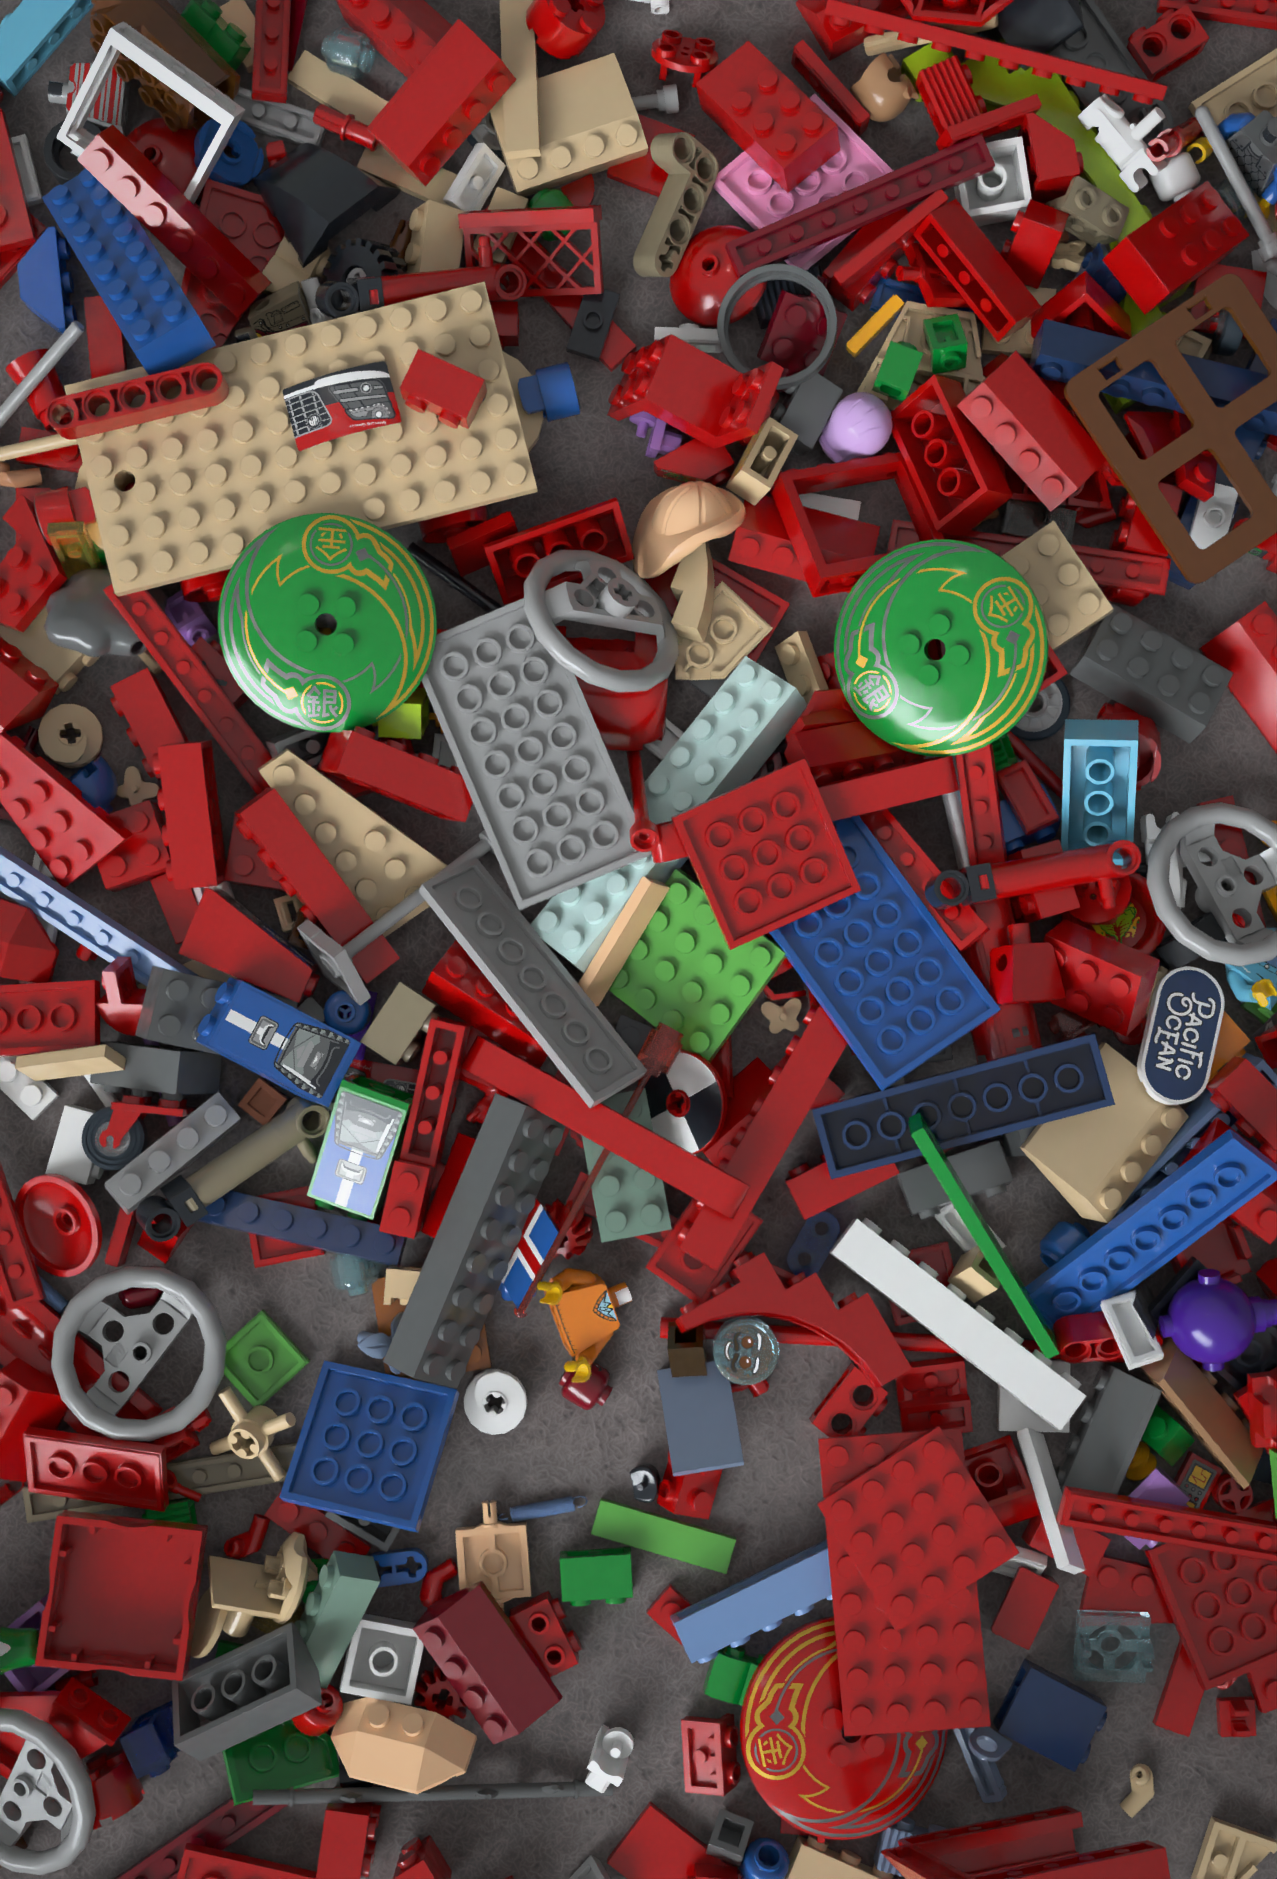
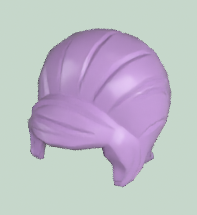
M856 392L843 398L834 408L830 419L826 422L819 437L820 445L827 457L835 463H840L852 458L859 457L863 459L876 455L885 446L892 432V417L888 407L878 397L867 392Z

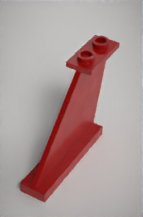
M73 1677L62 1691L0 1692V1708L24 1710L51 1724L75 1748L80 1759L85 1758L106 1744L112 1747L132 1719ZM0 1731V1775L8 1779L26 1739L15 1733Z

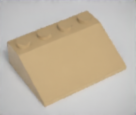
M615 53L538 78L541 156L507 160L504 149L503 96L489 111L515 194L522 197L536 194L544 188L550 189L580 179L586 175L607 170L609 167L645 156L648 152V145L638 113Z
M1102 1042L1099 1045V1050L1115 1105L1037 1125L1020 1149L1082 1218L1109 1223L1189 1116L1180 1105H1166L1154 1100L1145 1091L1147 1089L1143 1082H1140L1137 1067L1110 1045Z

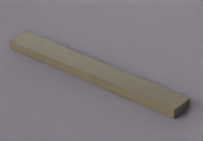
M297 1442L270 1446V1449L285 1470L286 1475ZM234 1452L167 1463V1470H171L174 1473L178 1483L202 1495L283 1482L286 1478L285 1475L281 1480L275 1482L258 1456L253 1459H244ZM28 1485L22 1488L27 1523L56 1519V1516L64 1510L93 1513L128 1507L28 1492ZM168 1492L169 1500L185 1498L180 1494Z

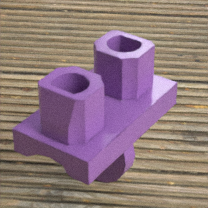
M645 411L630 416L629 420L638 425L636 436L645 438L647 429L652 428L645 456L656 458L658 453L666 455L680 447L682 435L665 431L666 422Z

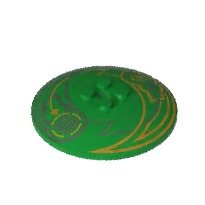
M316 513L294 517L276 524L255 538L243 550L229 571L222 589L218 610V632L222 652L231 674L244 693L258 707L274 718L297 728L316 732H342L343 730H354L355 726L362 728L383 719L399 708L412 695L423 679L432 659L437 634V616L433 594L424 572L412 554L396 538L378 526L359 518L335 513ZM323 613L331 614L337 621V628L330 635L322 634L316 626L317 618Z
M934 539L909 544L894 550L873 564L859 578L848 594L838 618L834 639L835 667L840 686L850 707L864 725L879 738L899 749L914 754L938 757L955 756L975 751L991 744L1008 733L1028 712L1039 693L1046 673L1049 650L1048 630L1041 605L1033 589L1019 571L1004 558L984 547L951 539ZM933 639H939L945 645V655L940 660L932 659L927 652L928 644Z

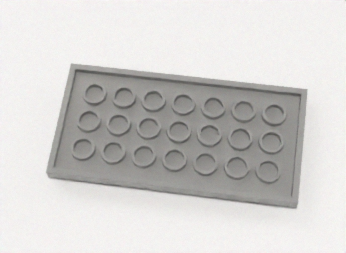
M524 598L437 634L431 662L421 681L519 911L650 856V851L640 852L631 846L629 830L635 823L634 812L575 675L559 665L537 640L525 614Z

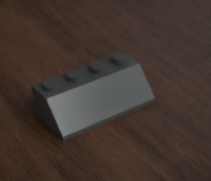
M1107 1363L1105 1370L1100 1369L1093 1382V1388L1096 1389L1091 1402L1086 1401L1079 1414V1421L1082 1422L1077 1435L1071 1434L1066 1443L1065 1453L1068 1455L1063 1467L1058 1466L1055 1469L1062 1496L1065 1486L1118 1494L1162 1390L1148 1381Z
M291 1622L188 1671L183 1681L172 1680L174 1746L202 1761L322 1705L319 1670L294 1623Z

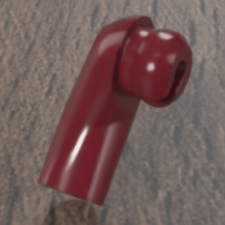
M131 1287L120 1291L118 1297L122 1301L123 1306L129 1309H136L154 1305L163 1291L153 1288Z

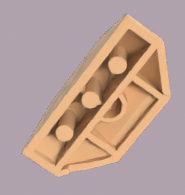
M364 1697L343 1703V1712L341 1718L334 1726L331 1740L350 1778L419 1794L442 1784L454 1776L458 1777L466 1773L477 1736L437 1712L391 1701Z

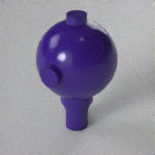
M1203 1269L1198 1272V1278L1184 1284L1174 1294L1170 1301L1167 1315L1159 1316L1160 1333L1163 1338L1171 1337L1175 1345L1186 1356L1201 1362L1204 1370L1212 1372L1221 1371L1225 1368L1224 1363L1237 1358L1248 1348L1255 1333L1265 1332L1266 1328L1277 1325V1299L1267 1300L1266 1298L1261 1299L1259 1296L1248 1297L1236 1284L1220 1278L1218 1270Z

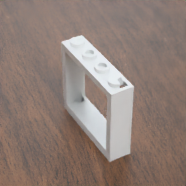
M123 21L110 28L56 138L73 149L71 153L78 157L92 142L95 136L85 130L83 126L120 53H123L221 124L183 194L194 205L245 109Z

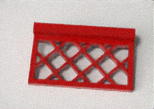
M601 205L473 210L458 214L459 229L463 228L466 267H476L475 259L479 261V254L474 249L473 234L489 236L490 240L495 244L492 247V254L498 248L501 249L513 261L511 265H517L531 278L521 297L604 293L599 220H602ZM591 229L592 245L583 254L570 239L577 230ZM560 230L571 231L565 236ZM536 231H537V233H536L533 237H531V236L527 233V232H536ZM544 231H552L562 241L551 255L536 242ZM512 232H518L528 242L518 256L503 243ZM493 233H503V235L498 239ZM565 245L580 258L569 272L554 259ZM531 247L546 259L536 273L521 261ZM591 253H592L593 262L588 258V256H589ZM583 262L594 273V286H582L572 277ZM549 264L564 277L557 287L549 288L539 278ZM504 273L500 278V285L503 284L508 288L509 281L506 279L508 275ZM569 281L574 287L563 286ZM534 282H535L540 288H530V287H531V286L534 284Z

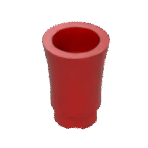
M37 349L23 354L13 360L6 367L5 371L18 386L49 349ZM55 366L26 398L36 418L43 423L47 431L55 430L46 418L48 404L53 399L66 395ZM71 412L65 413L61 417L60 425H66L72 421Z

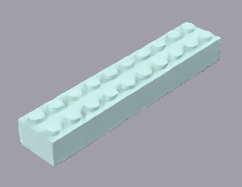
M745 656L644 782L649 820L655 824L671 821L672 816L750 782L805 710L807 703L797 688ZM631 798V800L629 801V803H630L631 808H632V810H633V812H634L633 800H632V798ZM651 853L648 857L552 897L530 925L549 947L581 972L585 973L640 879L645 876L665 884L673 871L680 869L689 857L654 863Z

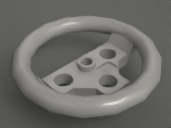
M558 550L538 560L524 582V610L537 640L559 665L589 684L614 692L647 691L669 677L679 656L677 631L671 623L672 617L665 602L644 578H640L638 574L619 561L589 550ZM565 571L582 572L584 581L581 584L564 582L546 590L551 578ZM563 620L656 635L658 651L653 662L640 670H618L597 663L574 648L556 628L555 624Z
M1223 802L1189 807L1164 824L1149 851L1146 884L1157 916L1175 939L1206 960L1238 967L1270 961L1277 957V930L1272 931L1265 928L1257 914L1261 893L1277 886V824L1253 809ZM1215 824L1245 829L1264 841L1269 849L1246 860L1225 852L1214 836ZM1179 841L1180 855L1198 886L1195 892V901L1203 912H1212L1228 942L1215 940L1193 926L1176 904L1169 883L1170 857ZM1199 852L1205 853L1210 857L1211 866L1201 863L1198 857ZM1244 871H1249L1255 875L1257 885H1252L1246 881ZM1233 913L1240 915L1244 919L1245 928L1235 925L1232 920Z
M126 1266L96 1277L69 1301L54 1331L51 1368L62 1401L84 1426L114 1440L150 1442L183 1430L209 1406L224 1376L227 1340L216 1307L193 1281L164 1267ZM131 1287L153 1288L163 1291L160 1300L151 1312L147 1314L126 1316L116 1307L103 1301L105 1297ZM162 1313L169 1314L174 1320V1327L168 1334L160 1333L156 1328V1319ZM194 1315L198 1321L205 1342L203 1370L191 1394L172 1411L147 1420L122 1419L115 1416L128 1403L154 1367L161 1363L164 1354ZM111 1321H118L123 1326L124 1333L118 1341H111L106 1335V1327ZM78 1331L87 1334L102 1345L105 1371L87 1393L80 1386L73 1364L75 1337ZM138 1346H143L147 1350V1355L142 1360L139 1358L141 1351L138 1349ZM117 1371L125 1372L129 1377V1386L123 1392L115 1390L111 1384L112 1376Z
M0 1708V1731L15 1733L26 1739L0 1796V1865L12 1872L45 1875L70 1866L90 1842L96 1816L91 1778L75 1748L51 1724L24 1710ZM54 1798L60 1802L61 1807L55 1802ZM14 1803H16L19 1806L20 1810L16 1808ZM48 1820L61 1830V1843L44 1851L22 1849L15 1845L32 1821Z

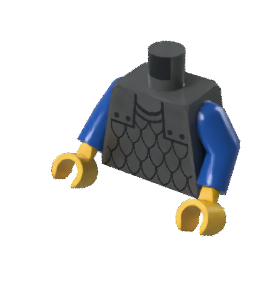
M1267 110L1262 111L1257 116H1254L1251 112L1233 113L1217 126L1248 186L1259 198L1263 197L1257 203L1267 220L1270 215L1269 206L1277 203V117H1273ZM1206 137L1197 139L1187 148V152L1194 147H1199L1202 150L1203 155L1195 164L1203 162L1213 152Z

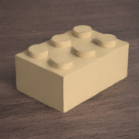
M1052 521L1001 556L1019 571L1038 598L1047 625L1049 645L1053 651L1113 612V607L1055 521Z

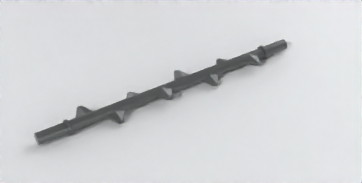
M573 1779V1782L437 1785L419 1794L386 1786L294 1789L293 1786H290V1789L253 1790L252 1805H289V1807H293V1804L552 1797H573V1799H578V1797L613 1796V1784L610 1783L604 1793H600L590 1787L585 1781L578 1782L577 1779Z

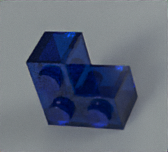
M172 1700L135 1717L119 1738L137 1779L147 1774L150 1775V1778H154L170 1769L172 1760L178 1757L177 1752L181 1751L174 1746Z

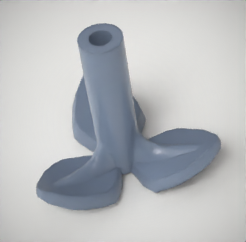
M400 1312L394 1317L391 1323L390 1336L384 1333L361 1331L357 1336V1346L359 1349L372 1358H384L404 1312ZM389 1366L390 1370L393 1373H401V1371Z

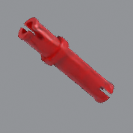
M1196 117L1189 118L1186 122L1174 128H1167L1159 133L1157 138L1152 139L1148 143L1151 147L1146 149L1149 159L1154 162H1160L1165 158L1174 157L1185 146L1201 138L1204 133H1201L1203 130Z

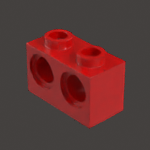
M1186 4L1177 11L1173 8L1169 9L1150 28L1146 29L1143 26L1136 30L1128 38L1129 43L1126 48L1150 81L1156 82L1199 55L1208 42L1209 36ZM1172 32L1180 33L1184 39L1176 38ZM1143 50H1151L1156 57L1146 55Z
M851 1362L809 1419L813 1425L829 1437L864 1435L867 1430L864 1425L872 1415L877 1417L886 1407L888 1400L885 1397L888 1395V1391L883 1386L874 1389L860 1368ZM860 1385H867L871 1388V1395L864 1402H858L853 1399V1392ZM839 1413L847 1414L850 1417L848 1426L842 1430H836L831 1426L833 1417Z

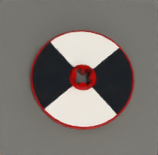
M675 1050L657 1056L645 1067L647 1072L639 1079L636 1089L645 1088L653 1132L693 1154H698L709 1148L717 1140L724 1127L727 1116V1096L723 1081L713 1065L697 1053ZM680 1097H683L685 1103L679 1109L677 1103L680 1102Z

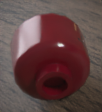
M595 1362L590 1366L591 1375L586 1382H572L571 1379L575 1376L576 1371H564L558 1383L562 1386V1396L583 1410H591L596 1403L603 1406L613 1387L607 1385L610 1379L609 1371Z

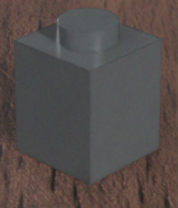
M720 1808L706 1854L740 1866L754 1821Z

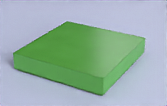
M263 1309L226 1343L224 1375L254 1407L263 1405L308 1364L310 1360Z

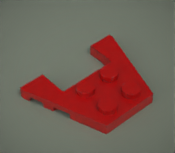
M21 494L2 517L4 521L21 535V538L7 552L6 557L0 563V625L24 633L46 606L50 595L58 591L68 578L53 546L45 540L34 513L35 507L33 502Z

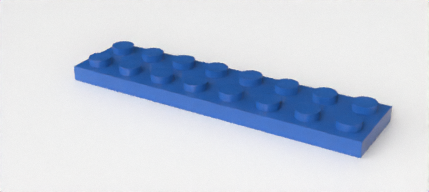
M1229 1129L1025 1288L1052 1330L1054 1323L1064 1316L1101 1312V1301L1129 1292L1277 1180V1164L1233 1130Z

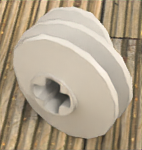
M500 1369L483 1370L471 1380L464 1396L465 1413L470 1423L481 1432L491 1435L505 1434L520 1423L526 1412L527 1395L525 1387L516 1376ZM490 1394H493L495 1398L503 1397L501 1409H498L495 1405L491 1407L487 1405L490 1400Z

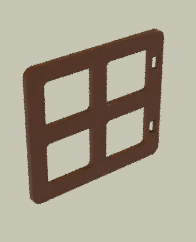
M1226 274L1072 377L1064 388L1065 398L1185 579L1193 584H1200L1208 580L1277 532V496L1274 495L1235 435V431L1239 426L1277 401V333L1240 277L1234 274ZM1204 300L1209 311L1195 320L1188 310ZM1220 310H1227L1264 364L1268 375L1263 381L1220 408L1214 404L1176 346V341ZM1115 360L1120 372L1106 380L1099 370ZM1148 361L1154 365L1189 418L1191 429L1148 459L1142 460L1138 458L1099 399V393L1143 362ZM1202 451H1209L1249 509L1250 517L1207 548L1200 549L1159 490L1158 483Z

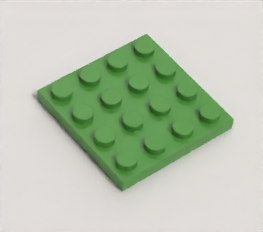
M675 869L665 883L670 888L621 968L609 991L682 1049L697 1053L711 1063L783 963L786 954L766 934L730 950L701 885L681 869Z

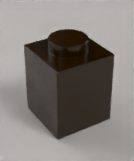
M675 1321L668 1322L667 1350L672 1377L707 1376L708 1347L704 1324L681 1333Z

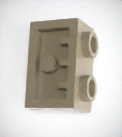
M1080 176L1072 178L1066 195L1048 201L1045 204L1068 213L1069 216L1064 229L1093 248L1098 243L1105 245L1117 241L1129 213L1127 206Z

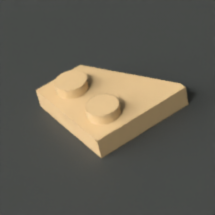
M1211 1816L1191 1879H1250L1258 1870L1256 1866L1270 1852L1274 1854L1277 1851V1840Z

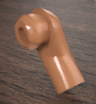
M0 462V486L23 488L42 485L39 467L10 471V465L7 462Z

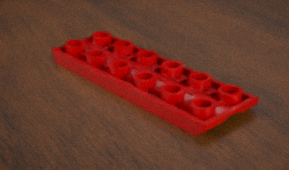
M1 1284L0 1363L6 1366L18 1357L55 1381L51 1368L53 1337L61 1316L43 1299L9 1311ZM78 1332L75 1337L73 1364L80 1386L87 1393L104 1373L103 1354ZM122 1371L114 1373L111 1384L115 1390L123 1392L129 1386L130 1381L127 1375ZM139 1387L128 1403L115 1416L122 1419L147 1420L159 1415L163 1408ZM70 1409L66 1412L63 1420L78 1434L109 1438L84 1426Z

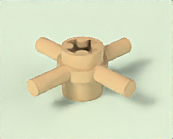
M230 1386L222 1389L218 1396L235 1422L231 1427L229 1436L211 1442L209 1447L211 1453L219 1455L232 1450L236 1455L244 1459H253L258 1456L275 1482L281 1480L286 1475V1472L270 1449V1446L277 1432L295 1425L296 1419L294 1414L288 1412L277 1417L273 1410L262 1405L254 1406L247 1413Z

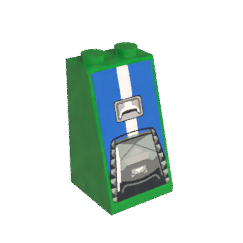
M357 1073L342 1079L307 1196L315 1199L314 1203L330 1210H334L335 1206L347 1210L349 1217L366 1222L368 1218L374 1220L379 1215L389 1188L394 1161L401 1154L414 1094Z

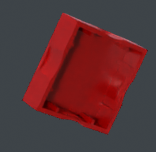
M64 1510L56 1516L49 1564L50 1589L48 1600L42 1612L35 1666L80 1671L105 1669L119 1671L130 1676L183 1681L189 1671L208 1525Z

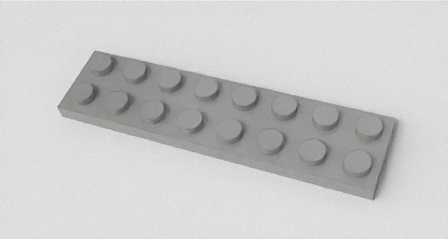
M477 857L421 885L418 891L590 1109L645 1075L647 1069Z

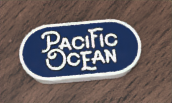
M1185 966L1170 971L1158 981L1152 995L1137 1062V1074L1140 1082H1143L1147 1089L1145 1091L1154 1100L1166 1105H1179L1194 1100L1204 1091L1210 1077L1225 1002L1218 982L1212 975L1200 968Z

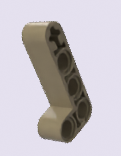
M687 132L658 134L651 143L652 159L669 175L634 253L633 266L636 273L642 277H670L675 273L718 175L719 164L717 158Z

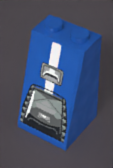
M229 977L228 981L224 982L216 992V1005L210 1014H207L201 1020L197 1030L199 1036L196 1042L301 1098L329 1107L361 1043L248 983Z

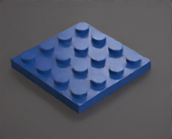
M324 1360L279 1498L285 1502L418 1533L459 1398L458 1390Z

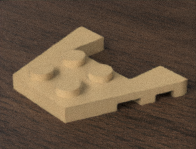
M907 301L857 392L871 393L885 404L887 403L888 396L872 391L890 341L896 343L903 341L914 345L917 351L923 353L916 374L932 377L934 374L931 370V352L923 331V320L958 313L968 342L966 367L936 375L962 382L963 390L968 395L985 379L981 365L982 355L975 313L945 307H927L923 303Z

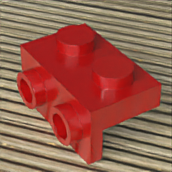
M669 1452L664 1477L659 1485L657 1504L673 1514L709 1520L723 1469L673 1477Z

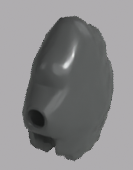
M89 568L78 571L69 578L65 588L50 595L46 604L48 615L44 628L49 641L57 646L80 652L89 657H101L104 655L137 656L147 650L103 591V589L112 584L109 569ZM159 587L148 589L165 612L167 596L164 591Z

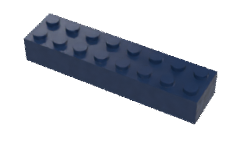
M1089 1033L892 1086L883 1091L877 1090L813 1108L812 1112L830 1177L835 1179L922 1156L923 1154L911 1136L908 1124L909 1117L919 1112L942 1150L1112 1106L1115 1105L1095 1033Z

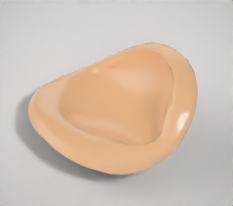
M689 481L661 492L645 507L634 533L632 551L635 557L632 560L634 572L640 578H655L679 563L702 544L731 534L745 519L746 511L742 501L731 492L704 481Z

